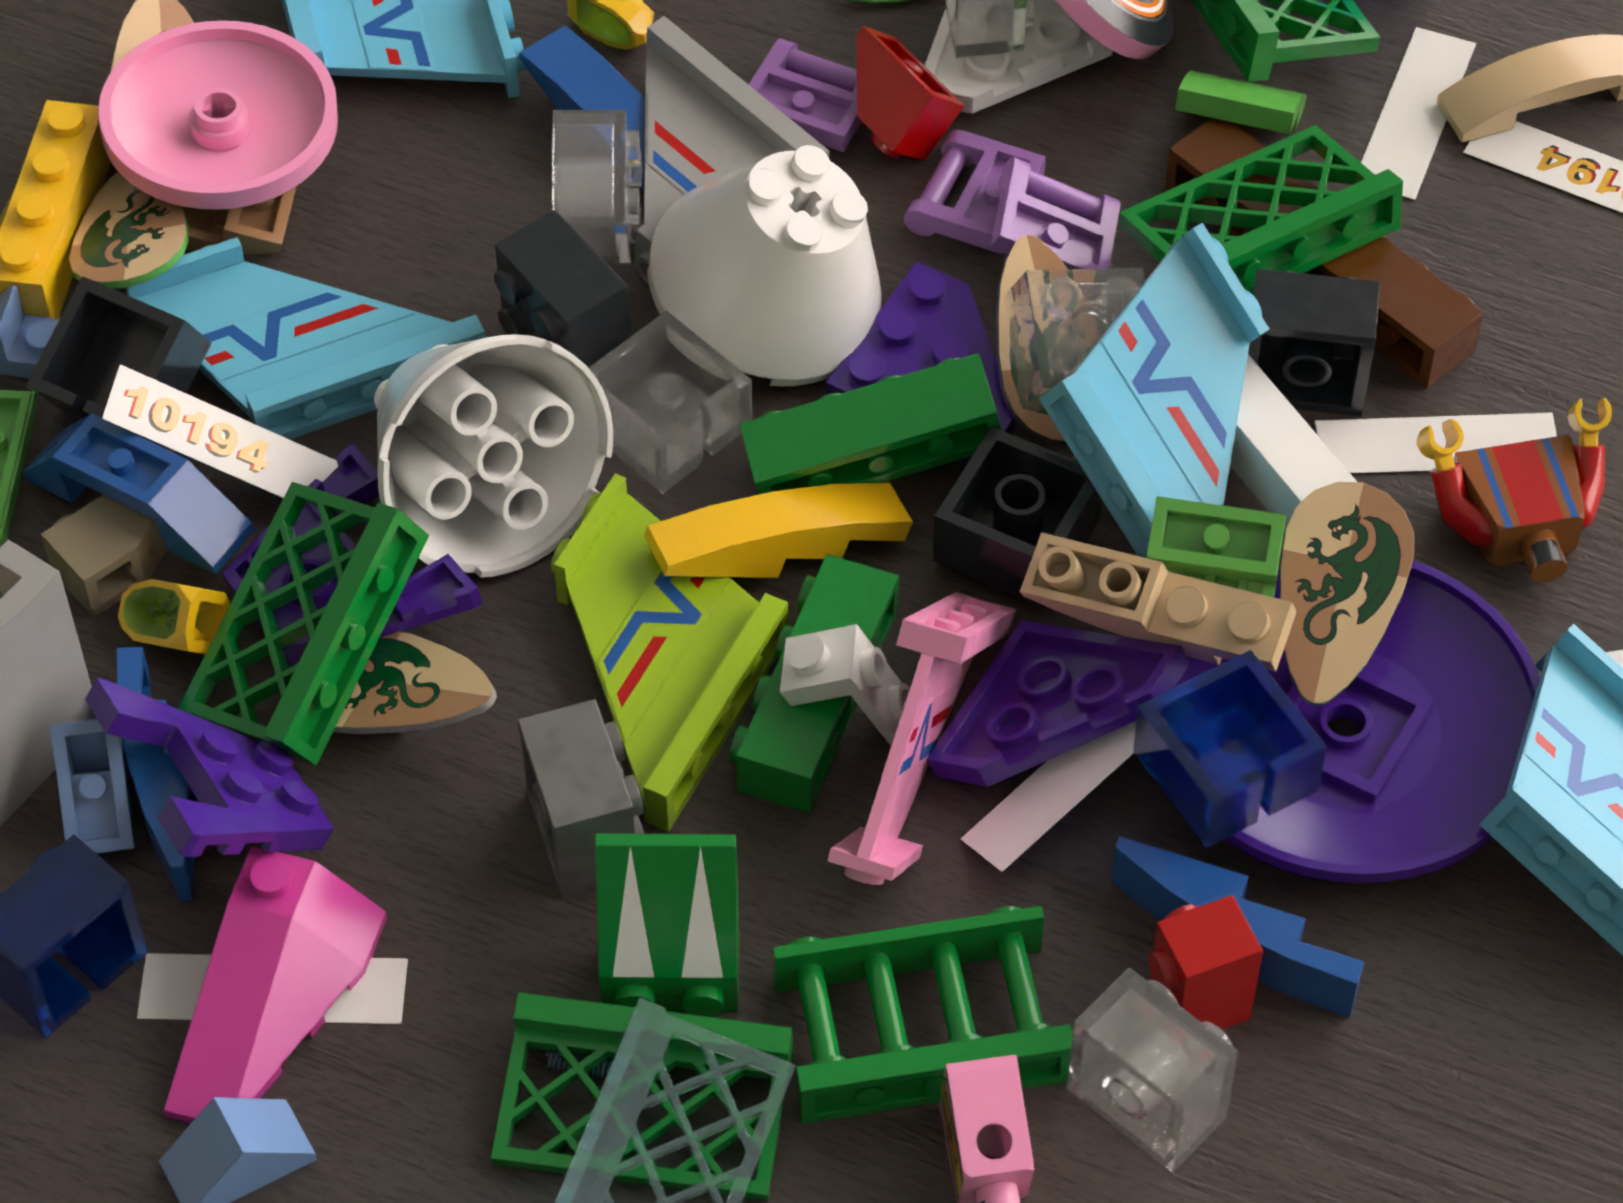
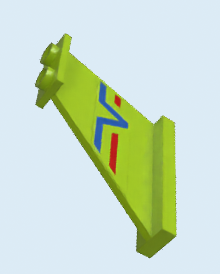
M615 473L601 494L594 493L588 500L582 514L581 524L572 538H564L557 546L551 561V572L555 574L557 601L568 606L571 603L612 719L618 727L632 775L636 779L645 808V822L669 832L754 696L760 678L764 674L767 675L775 662V651L779 636L784 626L788 624V602L767 593L758 602L729 577L664 576L644 537L647 526L661 520L627 493L626 477Z

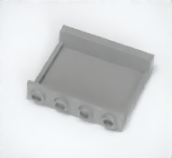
M10 540L0 547V592L2 595L0 599V826L56 770L50 725L97 719L85 700L92 686L60 571Z

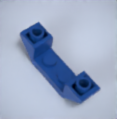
M90 414L62 429L23 472L27 481L71 503L89 487L154 519L167 551L214 574L219 572L254 531L252 522L189 460L94 414Z

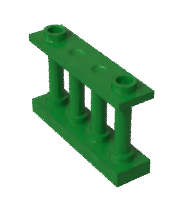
M1004 906L985 915L829 939L802 937L793 940L788 945L773 947V971L776 993L799 989L813 1062L810 1065L796 1067L797 1104L801 1124L940 1102L946 1064L1016 1055L1022 1089L1073 1081L1076 1045L1071 1024L1050 1027L1043 1023L1027 954L1041 952L1044 928L1042 906L1024 909L1016 906ZM1000 958L1017 1030L1014 1033L982 1037L976 1035L960 964ZM933 969L949 1041L945 1044L914 1048L908 1045L893 975ZM866 979L881 1052L874 1055L847 1059L840 1056L826 985Z

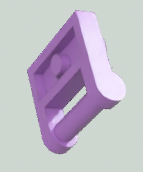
M779 38L748 84L823 146L844 152L862 123L857 116V70L799 51L798 45L794 42Z
M953 130L948 134L941 147L943 157L920 199L913 200L903 217L904 224L911 232L919 236L926 237L937 233L1002 254L1003 252L990 247L1001 193L998 187L1001 173L1007 161L1014 156L1030 163V170L1044 175L1046 156L967 131ZM972 163L976 164L977 167L955 208L944 206L943 204L963 167H968Z
M1012 156L1007 161L999 180L998 187L1001 193L990 247L1008 254L1012 245L1021 236H1036L1058 255L1077 283L1098 290L1108 278L1120 211V200L1106 194H1101L1097 198L1030 170V163Z

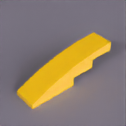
M890 483L828 484L767 492L703 507L648 525L644 537L664 576L779 578L786 558L825 559L826 554L843 558L850 540L905 541L913 521Z

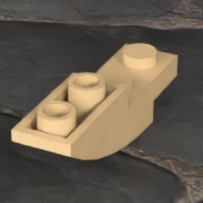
M1042 532L1020 590L1022 596L1124 637L1181 645L1186 656L1220 665L1221 659L1224 658L1275 672L1277 671L1297 612L1290 601L1168 572L1163 562Z

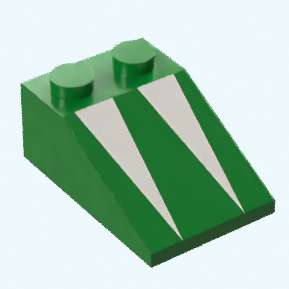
M596 834L598 962L601 1003L660 1011H685L690 1015L706 1017L717 1015L720 1012H738L740 933L736 835Z

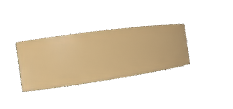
M1623 35L1574 37L1526 49L1491 63L1454 83L1438 94L1436 103L1460 142L1463 143L1514 129L1517 113L1605 89H1609L1617 101L1623 100Z

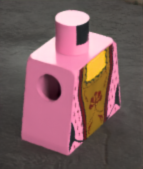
M1016 1055L946 1064L939 1111L957 1203H1020V1199L1028 1196L1034 1174V1161Z

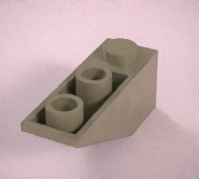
M172 449L169 450L189 460L209 481L211 480L208 465ZM105 495L100 496L75 513L61 517L51 528L41 533L49 565L60 571L63 585L93 618L121 601L122 594L130 586L149 580L167 551L154 519Z

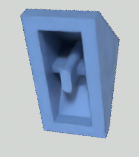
M213 1097L163 1155L159 1163L179 1203H230L316 1161L317 1158L286 1099Z

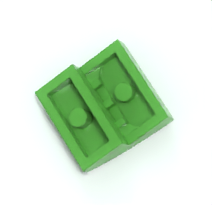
M1190 70L1179 86L1175 110L1290 134L1292 130L1296 131L1305 107L1306 94Z
M1156 496L1146 558L1163 562L1168 572L1275 597L1286 515Z

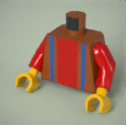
M1581 398L1571 406L1568 412V421L1572 429L1580 434L1579 443L1573 444L1571 436L1568 434L1455 452L1461 447L1464 439L1463 430L1457 421L1448 419L1442 423V432L1446 438L1444 448L1436 443L1434 432L1430 425L1423 428L1417 437V447L1425 457L1434 459L1436 468L1432 469L1430 473L1443 522L1470 544L1479 546L1489 563L1498 566L1525 561L1531 579L1538 583L1550 582L1561 577L1567 570V562L1564 555L1576 550L1581 530L1592 525L1604 492L1605 445L1598 443V431L1607 426L1612 417L1611 404L1607 399L1602 398L1599 400L1597 407L1599 418L1598 422L1594 425L1587 423L1582 418Z

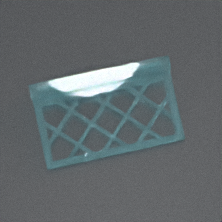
M639 998L555 1203H614L609 1193L614 1177L640 1165H643L658 1200L655 1203H681L707 1191L713 1203H723L717 1187L733 1180L735 1181L726 1203H742L796 1065L665 1013L666 1008ZM672 1035L700 1046L710 1071L673 1086L663 1062V1057ZM713 1052L731 1058L734 1061L719 1066ZM747 1066L776 1076L767 1101L741 1112L738 1111L724 1076ZM658 1073L665 1090L648 1096ZM715 1080L730 1116L693 1131L678 1095ZM669 1100L684 1136L647 1151L636 1127L640 1113L647 1108ZM761 1115L751 1139L744 1121ZM735 1126L746 1151L742 1164L737 1168L712 1177L697 1141ZM631 1138L638 1155L621 1162ZM689 1145L704 1182L666 1197L651 1161Z

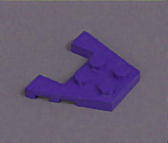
M354 444L345 448L336 457L338 467L323 482L315 479L308 486L362 504H367L380 496L378 472ZM305 504L294 526L296 537L322 524L318 507ZM269 526L222 573L226 586L233 596H235ZM345 532L340 533L345 553L356 548V545ZM327 541L301 554L306 573L332 561ZM446 554L408 578L379 638L478 607L483 604L478 587L453 558ZM289 561L272 570L266 582L268 594L294 581ZM338 577L311 591L316 610L328 605L339 582ZM299 598L273 611L278 631L304 618ZM259 618L254 623L264 634L261 619ZM309 634L283 648L286 662L289 666L299 663L310 641Z
M97 678L85 700L105 733L165 747L199 801L170 796L158 816L160 823L180 855L187 857L200 856L206 845H219L217 850L222 855L240 854L246 843H262L261 848L267 853L322 850L334 827L319 806L317 795L305 785L292 765L293 759L284 749L269 742L257 741L110 681Z

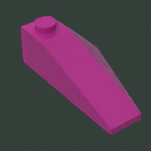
M251 846L226 906L164 1108L165 1116L192 1123L213 1097L260 1099L282 1073L281 1065L306 1035L312 1038L325 1022L324 1014L347 988L351 991L363 977L387 920L386 911L316 861L279 852L267 853L262 848Z

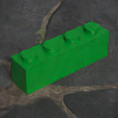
M979 353L963 358L946 359L936 366L906 375L889 376L875 384L845 393L828 394L817 401L784 411H770L757 419L739 424L758 494L828 484L883 483L971 457L991 426L1002 430Z
M826 554L817 576L808 575L806 577L797 603V611L800 612L794 626L786 624L782 629L775 651V661L778 662L772 676L764 674L760 678L752 703V710L755 712V715L749 727L741 725L738 728L731 745L729 762L736 764L738 792L809 814L812 813L858 704L851 695L790 706L780 693L786 638L857 624L873 646L882 650L898 613L899 575Z

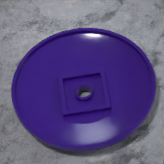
M1282 553L1280 557L1276 591L1274 597L1280 599V565ZM1413 560L1402 597L1367 665L1345 690L1330 702L1321 706L1306 703L1300 697L1289 674L1284 651L1276 672L1224 658L1221 659L1220 665L1186 656L1189 665L1173 690L1188 699L1190 703L1153 735L1155 745L1166 774L1181 798L1209 828L1238 849L1277 868L1303 876L1337 882L1371 883L1407 879L1439 870L1474 853L1493 839L1479 824L1506 796L1540 677L1526 646L1512 626L1479 594L1458 580L1435 568ZM1338 719H1348L1357 723L1362 731L1355 736H1340L1334 733L1328 727V724Z

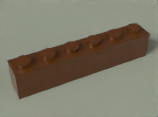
M1210 118L1169 148L1165 188L1168 190L1173 189L1264 148V146L1257 142L1246 129L1237 127L1229 121ZM1254 175L1243 180V182L1276 185L1277 177ZM1287 178L1285 184L1287 187L1318 190L1315 184L1304 179ZM1204 197L1194 202V204L1226 207L1228 199ZM1238 200L1236 209L1269 212L1271 203ZM1280 204L1278 213L1289 214L1304 206ZM1214 225L1218 229H1221V225ZM1231 226L1229 235L1241 236L1254 229ZM1385 236L1303 273L1331 277H1351L1359 280L1380 282L1377 333L1374 349L1425 388H1429L1476 350L1484 311L1478 308L1470 297L1464 293L1457 292L1433 274L1422 261L1409 256Z

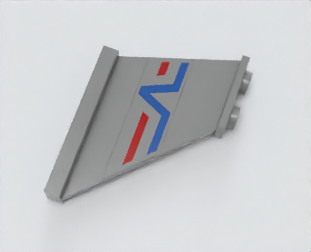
M662 16L647 27L644 64V225L636 231L634 267L647 284L651 239L664 213L680 197L699 186L774 153L796 151L801 146L810 145L822 149L828 157L830 154L827 148L665 16Z

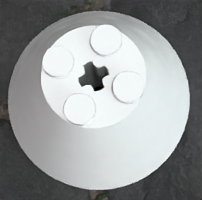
M810 145L801 146L796 151L774 153L689 191L674 202L664 213L651 239L650 264L647 269V277L657 310L672 333L685 347L707 364L735 377L737 371H741L750 375L771 379L770 386L782 387L812 384L829 378L841 361L849 356L863 341L874 323L876 315L881 310L882 293L866 219L868 211L867 202L860 195L851 178L841 168L832 163L822 149Z
M512 334L487 337L453 345L440 344L406 360L388 380L383 381L378 386L374 395V404L378 409L377 445L381 504L398 508L430 535L419 556V559L428 565L449 554L465 573H476L481 578L508 574L527 567L550 554L564 538H569L581 524L582 514L588 500L594 493H600L595 489L602 470L604 458H611L613 449V424L608 400L600 383L590 369L572 353L553 342L534 336Z

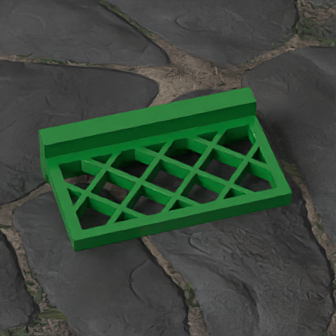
M1191 0L1247 82L1269 80L1273 63L1377 52L1380 36L1353 0H1328L1330 2L1329 5L1316 0H1262L1279 6L1280 8L1277 11L1260 5L1258 0ZM1293 11L1315 19L1317 22L1313 24L1289 14ZM1332 25L1352 33L1341 34L1327 29V27ZM1282 31L1301 39L1282 41L1279 38V33Z
M1314 125L1119 212V226L1160 263L1169 252L1168 247L1188 232L1189 222L1221 225L1219 234H1209L1224 247L1228 256L1229 266L1243 288L1253 295L1256 269L1287 270L1295 273H1305L1400 229L1403 180L1390 169H1386L1378 174L1372 173L1319 127ZM1313 149L1325 159V162L1292 160V158ZM1254 175L1277 177L1276 185L1243 182V180ZM1287 178L1320 181L1318 190L1285 186ZM1329 182L1353 184L1338 192L1327 191ZM1204 197L1228 199L1226 207L1197 205L1194 202ZM1238 200L1271 203L1269 212L1236 209ZM1280 204L1304 206L1289 214L1278 213ZM1155 219L1179 221L1176 230L1154 228L1147 224ZM1231 226L1254 229L1241 236L1229 235Z
M291 482L178 709L257 741L275 744L294 758L317 766L430 535L398 508L378 503L375 508ZM305 504L318 507L322 524L296 537L294 526ZM361 522L368 523L356 548L345 553L340 533ZM327 541L332 561L306 573L301 554ZM289 561L294 581L268 594L266 582L272 570ZM338 577L339 582L328 605L316 610L311 591ZM299 598L304 618L278 631L273 611ZM260 618L265 638L240 651L237 640L244 626ZM309 634L310 641L299 663L288 668L283 648ZM270 655L275 676L249 688L245 668ZM232 676L237 696L214 708L205 705L215 684ZM280 692L281 699L268 726L260 725L254 705ZM241 713V714H242V718L237 717V716H235V715Z
M518 992L513 1017L516 1027L491 1155L493 1165L769 1201L787 1080L791 1073L794 1054L791 1027ZM528 1049L557 1051L570 1069L538 1091L524 1073ZM572 1053L588 1056L578 1063ZM608 1058L625 1060L638 1078L606 1100L587 1073ZM641 1063L657 1065L646 1071ZM676 1067L693 1069L707 1087L675 1109L655 1082ZM708 1071L725 1074L715 1081ZM744 1076L771 1079L768 1102L746 1118L741 1115L724 1093V1090ZM579 1079L598 1107L566 1129L547 1101ZM523 1086L530 1098L518 1105L521 1087ZM647 1088L667 1116L635 1138L615 1110ZM713 1098H716L736 1125L704 1147L684 1119ZM537 1108L541 1110L559 1134L538 1150L510 1147L514 1125ZM607 1117L627 1144L606 1160L589 1158L575 1139ZM765 1120L763 1138L761 1140L753 1128ZM676 1126L696 1154L675 1169L657 1167L644 1148ZM744 1135L760 1155L756 1180L726 1176L712 1157ZM567 1145L574 1155L559 1154L557 1152ZM636 1155L643 1165L626 1163L625 1161ZM705 1164L712 1174L694 1172V1170Z

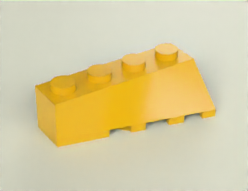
M46 100L16 187L0 216V293L12 285L17 286L24 314L58 319L73 277L69 255L75 234L88 207L103 187L111 164L103 146L97 105Z

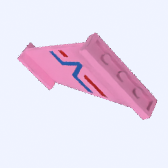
M955 592L902 620L896 645L921 652V656L882 772L881 781L866 828L859 827L830 849L827 861L844 866L845 876L866 884L882 885L884 879L894 880L920 858L923 845L898 837L929 765L927 758L942 735L974 655L1010 634L1017 609Z

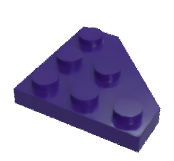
M920 262L914 264L878 312L874 323L863 341L849 356L841 361L826 381V395L845 393L875 384L889 376L906 375L936 366L946 359L963 358L979 353L1001 429L1009 434H1012L1015 430L1016 420L1011 416L1002 396L997 360L969 284ZM971 457L964 458L961 460L968 463Z
M1020 621L929 754L927 762L935 777L989 787L1158 712L1187 669L1189 661L1181 645Z

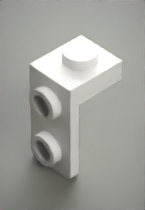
M855 624L786 638L780 693L790 706L851 695L891 746L910 687L900 681L887 664L881 649L873 646L859 626Z

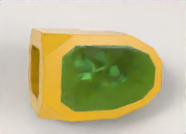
M567 0L568 16L584 34L610 47L624 50L635 48L646 42L647 27L653 22L654 12L642 0Z
M150 579L133 584L122 594L118 619L121 628L133 641L206 654L231 603L225 592Z

